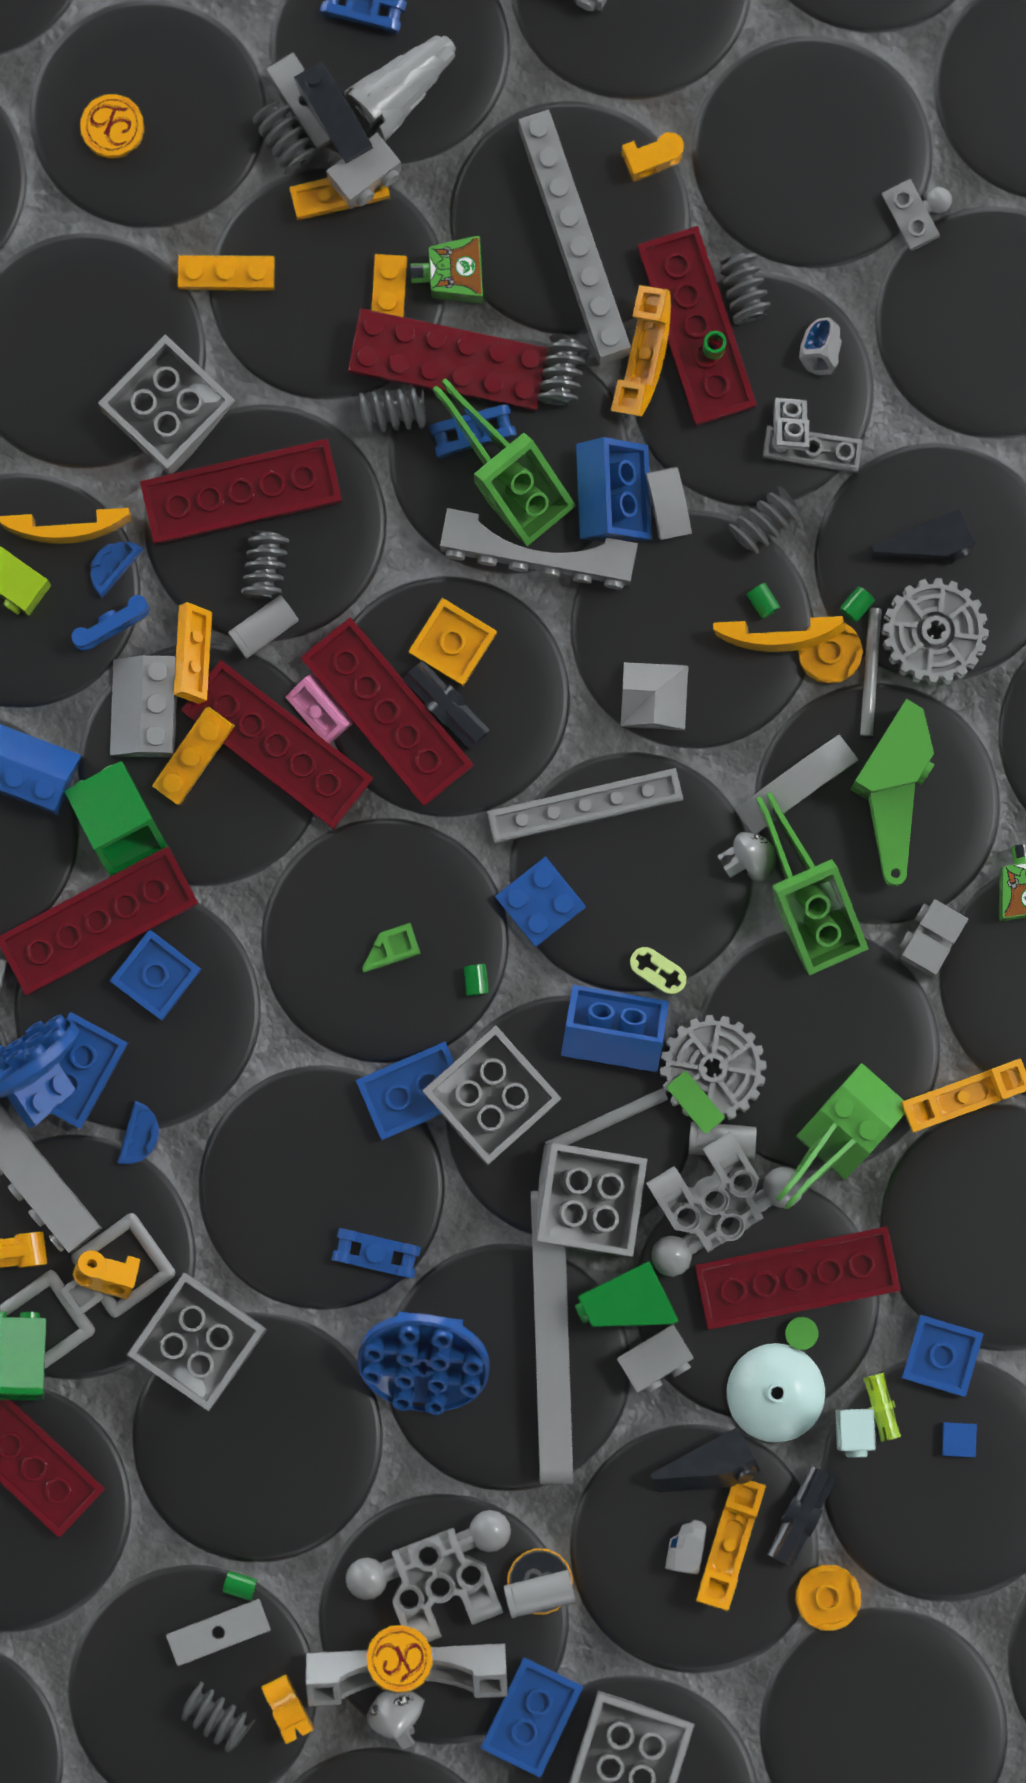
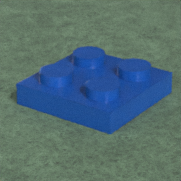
M546 856L495 896L535 948L586 908Z
M149 929L111 978L110 982L163 1021L202 969Z
M919 1315L901 1378L966 1397L984 1334Z

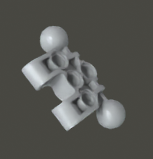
M731 1132L725 1134L703 1148L704 1153L714 1168L712 1176L700 1179L694 1187H687L679 1172L673 1166L646 1183L673 1228L689 1232L683 1238L672 1235L660 1238L654 1244L651 1253L653 1267L659 1273L666 1276L675 1277L683 1274L690 1266L692 1254L702 1248H705L709 1253L713 1248L726 1241H734L740 1238L751 1225L764 1219L761 1212L772 1205L786 1208L784 1207L786 1203L803 1186L802 1178L797 1181L779 1202L776 1197L784 1189L795 1170L778 1167L772 1169L765 1176L763 1189L755 1193L759 1180L758 1175ZM746 1174L742 1182L738 1184L733 1183L738 1175ZM718 1191L717 1196L713 1200H705L710 1192ZM802 1195L796 1200V1202L792 1206H794L801 1199ZM690 1208L687 1216L683 1218L677 1217L682 1209ZM734 1217L730 1225L721 1226L725 1218Z
M482 1511L471 1521L470 1528L462 1532L456 1533L454 1528L448 1529L392 1551L393 1558L381 1563L371 1558L358 1559L347 1570L345 1578L347 1588L358 1599H375L382 1594L386 1588L387 1581L401 1577L393 1597V1605L400 1624L416 1629L426 1637L428 1642L442 1637L431 1608L432 1604L446 1602L453 1595H459L462 1598L472 1625L502 1614L503 1610L485 1563L464 1555L463 1552L475 1547L481 1551L495 1552L505 1547L511 1535L510 1523L498 1511ZM433 1547L438 1553L437 1559L432 1563H424L419 1558L421 1549ZM467 1566H475L481 1572L480 1577L475 1582H467L462 1578V1571ZM436 1578H444L449 1582V1589L444 1594H436L432 1591L430 1586ZM405 1590L415 1591L419 1596L417 1603L413 1606L402 1604L400 1601L402 1592Z

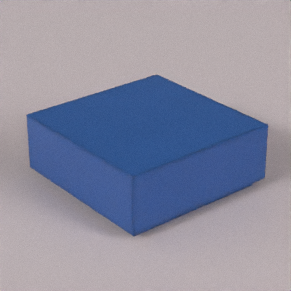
M943 1422L942 1455L976 1457L977 1424Z

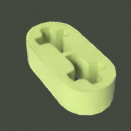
M648 947L636 949L632 954L630 967L637 976L668 995H676L684 989L686 974L678 965ZM646 954H649L651 956V964L658 969L656 972L648 967H645L643 971L637 968L639 962L636 960V957L638 955L644 957ZM662 970L668 975H671L673 972L678 973L677 980L681 984L678 987L672 985L670 989L665 986L666 979L660 976L659 972Z

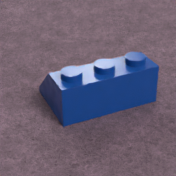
M606 437L576 444L580 539L605 542L606 538L622 541L652 540L651 505L645 474L649 473L648 445Z
M0 724V794L59 815L66 798L64 791L70 788L82 755Z
M573 985L561 1056L657 1072L669 1001Z

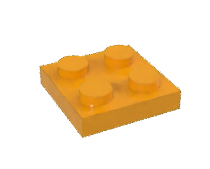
M442 598L408 651V654L419 661H423L432 669L464 687L496 636L497 631Z

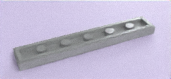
M673 768L487 811L494 844L680 802L683 801V795L677 770Z

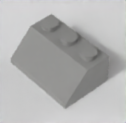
M142 655L113 660L110 756L172 758L174 755L177 696L174 695L175 656Z

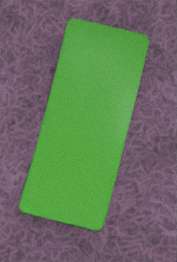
M684 1071L667 1085L670 1093L705 1134L725 1119L724 1115L687 1071Z

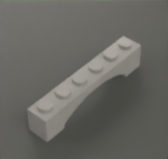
M447 508L440 550L446 553L447 558L454 560H464L465 556L477 558V563L482 565L496 566V563L499 562L509 564V569L519 572H528V568L541 570V575L559 578L560 574L573 576L572 580L575 582L590 584L591 580L602 581L607 588L622 590L623 586L630 587L638 543L606 538L605 544L584 551L569 553L536 551L515 545L497 536L479 522V514Z
M505 1644L431 1647L433 1664L430 1674L425 1681L446 1683L473 1692L474 1698L507 1696ZM356 1650L306 1654L308 1706L342 1705L343 1698L360 1690L378 1685L374 1682L368 1671L366 1656L368 1651Z

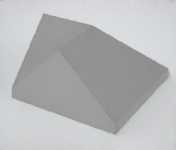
M624 662L620 727L685 730L688 666Z

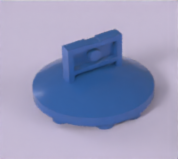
M61 1014L50 1019L45 1025L42 1021L34 1023L26 1029V1035L5 1048L3 1045H0V1098L8 1097L28 1128L38 1125L52 1112L51 1110L56 1105L61 1104L76 1090L58 1062L73 1044L79 1033V1028L72 1019H64Z
M398 1311V1316L381 1321L364 1335L357 1357L359 1373L366 1385L375 1394L392 1403L398 1410L428 1412L432 1415H440L444 1411L461 1407L474 1400L485 1388L490 1369L489 1356L484 1345L472 1332L463 1327V1320ZM413 1402H419V1403H423V1404H426V1405H425V1406H415V1405H412V1403H413Z

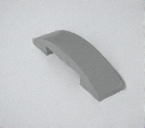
M839 734L777 777L735 811L752 833L758 834L767 825L757 805L756 798L761 796L772 821L775 822L776 817L768 802L767 793L772 792L780 810L784 814L828 781L833 780L855 764L858 758Z

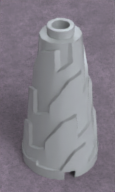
M435 35L424 44L411 49L404 55H399L342 93L349 106L352 107L354 115L368 138L378 133L384 141L389 139L402 124L406 116L424 98L425 92L437 81L441 72L453 61L456 47L447 36L440 37Z

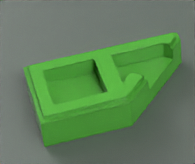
M411 923L379 933L362 967L364 973L421 954Z

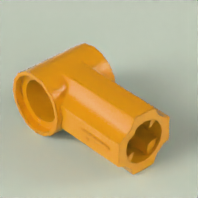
M44 1232L14 1235L15 1238L0 1239V1268L11 1266L24 1268L47 1264Z

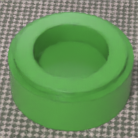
M797 1317L787 1324L785 1338L793 1348L805 1350L816 1343L818 1328L811 1319Z

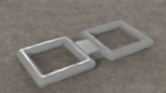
M134 1213L127 1214L79 1248L71 1256L72 1262L76 1265L82 1253L89 1250L98 1252L130 1229L160 1272L134 1289L128 1300L120 1299L116 1302L112 1295L85 1288L79 1285L75 1279L64 1285L57 1273L49 1270L0 1304V1311L7 1312L8 1316L50 1286L79 1329L45 1353V1369L94 1334L95 1328L85 1315V1312L101 1302L109 1315L117 1318L174 1278V1268Z

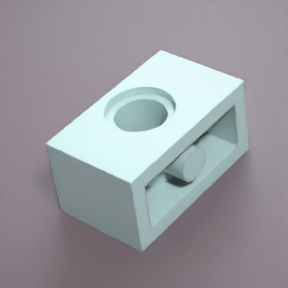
M873 1409L835 1410L837 1450L845 1451V1456L848 1457L868 1456L867 1450H875Z

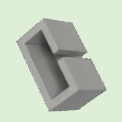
M378 133L369 138L373 149L347 164L341 159L327 170L328 181L351 209L356 205L363 206L374 197V190L377 187L380 188L383 185L388 187L400 177L399 173L402 171L401 161Z
M936 899L931 902L930 906L925 903L923 904L915 918L919 925L914 934L908 931L898 947L903 950L900 959L931 977H934L951 950L952 944L955 943L968 921L967 917Z
M672 1324L616 1359L636 1392L644 1390L647 1395L663 1385L660 1379L671 1372L676 1377L691 1368L688 1361L692 1360L693 1356Z

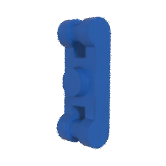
M326 0L322 2L319 13L326 17L340 18L379 28L391 34H398L401 26L399 22L400 14L405 12L407 2L405 0H347L346 6L338 5L339 0ZM380 7L388 9L387 17L378 15Z
M505 404L478 411L487 422L491 420L497 421L499 429L496 430L506 440L517 437L515 426H511L509 420L511 415L509 405ZM468 415L462 416L482 446L493 443ZM454 419L429 426L431 437H435L437 447L434 449L437 458L448 457L455 453L472 449V446ZM456 430L458 440L449 442L447 433Z
M134 595L129 599L127 607L117 613L111 610L98 618L99 623L91 628H76L72 633L73 643L78 650L88 651L143 620L150 611L146 599L141 595Z
M338 1229L337 1238L340 1239L337 1251L333 1250L331 1260L414 1279L416 1269H413L416 1256L419 1257L421 1247L347 1229ZM352 1241L362 1243L359 1256L349 1254ZM394 1251L403 1253L400 1266L391 1264Z

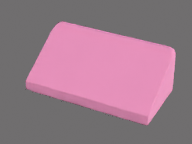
M314 674L306 676L285 697L313 731L329 744L354 723Z

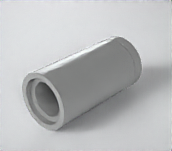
M279 595L230 630L228 634L242 654L248 658L299 620L285 599Z
M691 1122L689 1154L706 1156L703 1151L704 1147L731 1132L747 1159H754L757 1128L754 1126L718 1124L705 1134L695 1122Z
M568 1570L504 1586L511 1618L576 1602Z

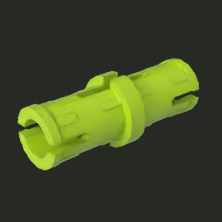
M884 1373L863 1378L871 1403L869 1409L874 1411L880 1441L884 1442L901 1437L893 1408L896 1406L894 1401L890 1400Z

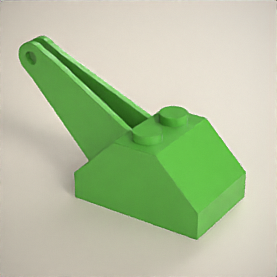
M444 379L441 383L454 401L501 450L500 453L491 459L450 399L438 386L433 388L434 393L449 411L484 465L474 473L475 485L488 504L516 537L528 546L576 506L529 436L523 433L510 444L458 393L447 379Z
M908 699L905 700L850 789L866 800H869L884 881L890 886L901 885L907 877L915 783L922 785L934 767V764L930 762L934 751L924 710ZM891 871H898L899 877H892Z
M769 792L766 796L776 820L805 870L795 876L792 875L770 813L761 796L756 798L786 879L772 885L774 901L785 930L804 969L810 976L869 948L837 865L832 859L818 866L813 864L780 810L772 792Z
M861 1063L796 1136L809 1150L776 1199L779 1202L802 1177L816 1156L825 1165L805 1182L784 1207L789 1209L804 1192L830 1169L836 1172L843 1180H846L905 1114L901 1102L904 1100Z

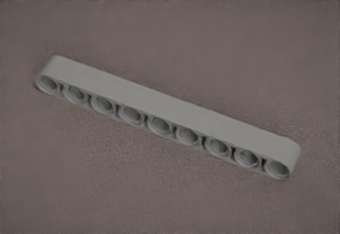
M531 1191L540 1485L573 1484L566 1248L536 1241L538 1191Z

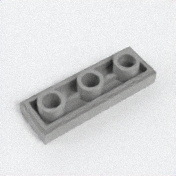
M292 53L266 69L268 75L286 103L291 107V111L297 117L298 122L304 128L305 133L317 151L331 143L309 108L300 104L303 99L294 76L305 70L295 54Z
M767 426L762 459L858 473L863 440L809 432V445L814 444L818 447V451L815 453H811L808 450L776 448L774 427Z
M259 1598L166 1634L177 1666L270 1631L271 1628ZM215 1626L224 1628V1637L217 1638L214 1636L213 1629Z

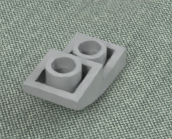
M775 398L773 421L776 448L809 450L807 400Z
M674 467L645 473L650 505L654 509L658 538L662 540L691 534L690 519L678 468Z

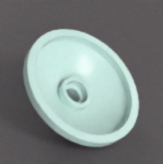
M772 1343L753 1348L737 1361L728 1378L726 1396L731 1415L745 1432L767 1442H786L803 1435L815 1424L823 1409L825 1387L820 1370L807 1354L786 1344ZM776 1386L783 1390V1396L778 1400L771 1396V1390Z

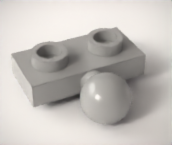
M908 179L882 193L911 251L940 237L929 213L931 211L943 213L950 208L952 196L947 189L942 187L932 189L928 193L927 200L922 202L912 180Z

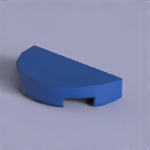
M117 542L107 544L97 552L91 563V580L94 589L101 598L107 594L144 551L142 547L133 542Z
M136 1100L134 1101L118 1164H134L143 1161L153 1152L159 1140V1125L156 1116L146 1105Z

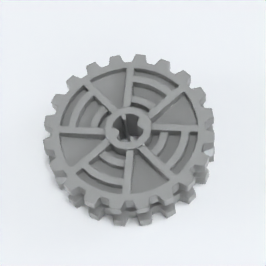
M935 578L933 584H928L926 579L920 580L917 588L914 589L909 585L904 589L903 597L897 595L891 603L894 609L888 608L884 620L888 623L882 627L881 635L887 637L884 640L883 649L884 651L891 652L888 659L891 665L898 664L901 667L899 673L903 677L908 673L913 676L912 682L918 684L923 679L927 680L928 686H935L937 681L941 680L944 685L951 684L954 676L960 680L967 674V668L973 670L979 660L976 656H982L985 651L986 645L982 641H986L989 635V630L983 628V625L988 620L986 614H980L978 611L982 605L980 601H972L969 598L971 591L967 588L963 591L958 590L957 582L951 581L949 585H944L942 578ZM933 625L937 626L936 630L939 628L942 630L938 639H933L934 635L929 637L927 634Z
M706 1015L705 1022H699L697 1018L690 1020L689 1028L686 1029L681 1025L676 1031L678 1037L676 1039L670 1037L667 1041L666 1046L670 1050L669 1052H662L660 1060L666 1064L665 1067L660 1068V1077L666 1078L667 1081L663 1084L662 1088L665 1093H669L667 1085L684 1071H687L719 1111L728 1120L734 1119L737 1110L744 1113L749 1109V1099L756 1101L760 1094L756 1088L764 1085L765 1077L760 1075V1072L766 1069V1061L759 1058L764 1052L762 1046L754 1045L753 1041L756 1036L752 1032L745 1034L742 1031L744 1027L742 1023L729 1024V1017L723 1016L720 1021H715L713 1015ZM713 1061L719 1063L718 1070L722 1073L718 1077L716 1074L713 1075V1078L707 1076L708 1069L704 1065L707 1062L711 1065ZM672 1096L670 1099L673 1106L679 1105V1102ZM683 1108L682 1114L688 1116L689 1114Z

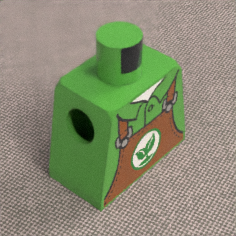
M480 236L429 247L430 263L410 264L411 282H431L432 298L477 304L483 303Z
M1026 844L1012 846L1011 851L1014 865L1003 866L999 871L1000 922L1026 918Z

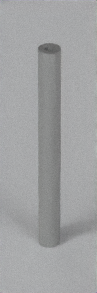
M869 608L860 729V736L873 737L882 612L880 608Z
M661 1088L545 1141V1145L549 1143L570 1145L668 1100L664 1089Z

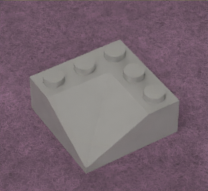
M165 334L98 404L101 411L169 475L174 474L195 452L233 405L235 399Z
M496 1025L423 1090V1093L486 1166L494 1161L562 1099Z
M556 1143L544 1145L539 1175L536 1241L622 1258L633 1257L647 1159Z
M183 1273L127 1355L209 1411L267 1331V1328L189 1274Z
M598 1691L569 1783H676L694 1724L638 1703Z

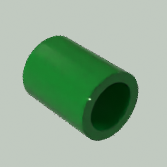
M711 331L704 338L703 353L712 360L722 357L725 352L726 338L719 331ZM710 341H717L722 347L713 350L708 346V343Z
M766 583L755 587L746 594L761 619L770 616L781 608Z
M858 586L839 609L848 619L857 623L875 602V599L865 589Z
M486 964L463 967L466 995L480 996L489 994Z
M229 1571L222 1593L251 1601L258 1579Z

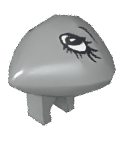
M741 832L736 835L733 847L718 855V858L730 878L746 869L748 876L752 880L765 881L771 876L775 868L776 851L773 844L765 837L756 833Z
M385 1690L373 1701L367 1714V1722L378 1734L386 1738L396 1739L402 1750L414 1746L411 1734L414 1733L413 1725L421 1714L424 1700L412 1691L396 1693Z

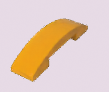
M639 285L632 315L638 321L624 380L618 379L611 408L613 412L642 417L652 398L662 369L669 334L671 300L670 291L667 289Z
M129 508L96 510V523L36 527L33 515L27 514L0 516V524L3 529L25 539L43 543L65 544L83 542L105 536L126 525L132 520Z
M843 616L810 618L811 630L748 634L746 621L713 623V629L718 638L738 647L763 652H786L809 648L828 641L845 630V622Z
M1020 1058L902 1101L901 1105L912 1133L1025 1092L1026 1070Z
M750 1480L745 1484H737L730 1487L696 1599L697 1602L728 1612L766 1485Z

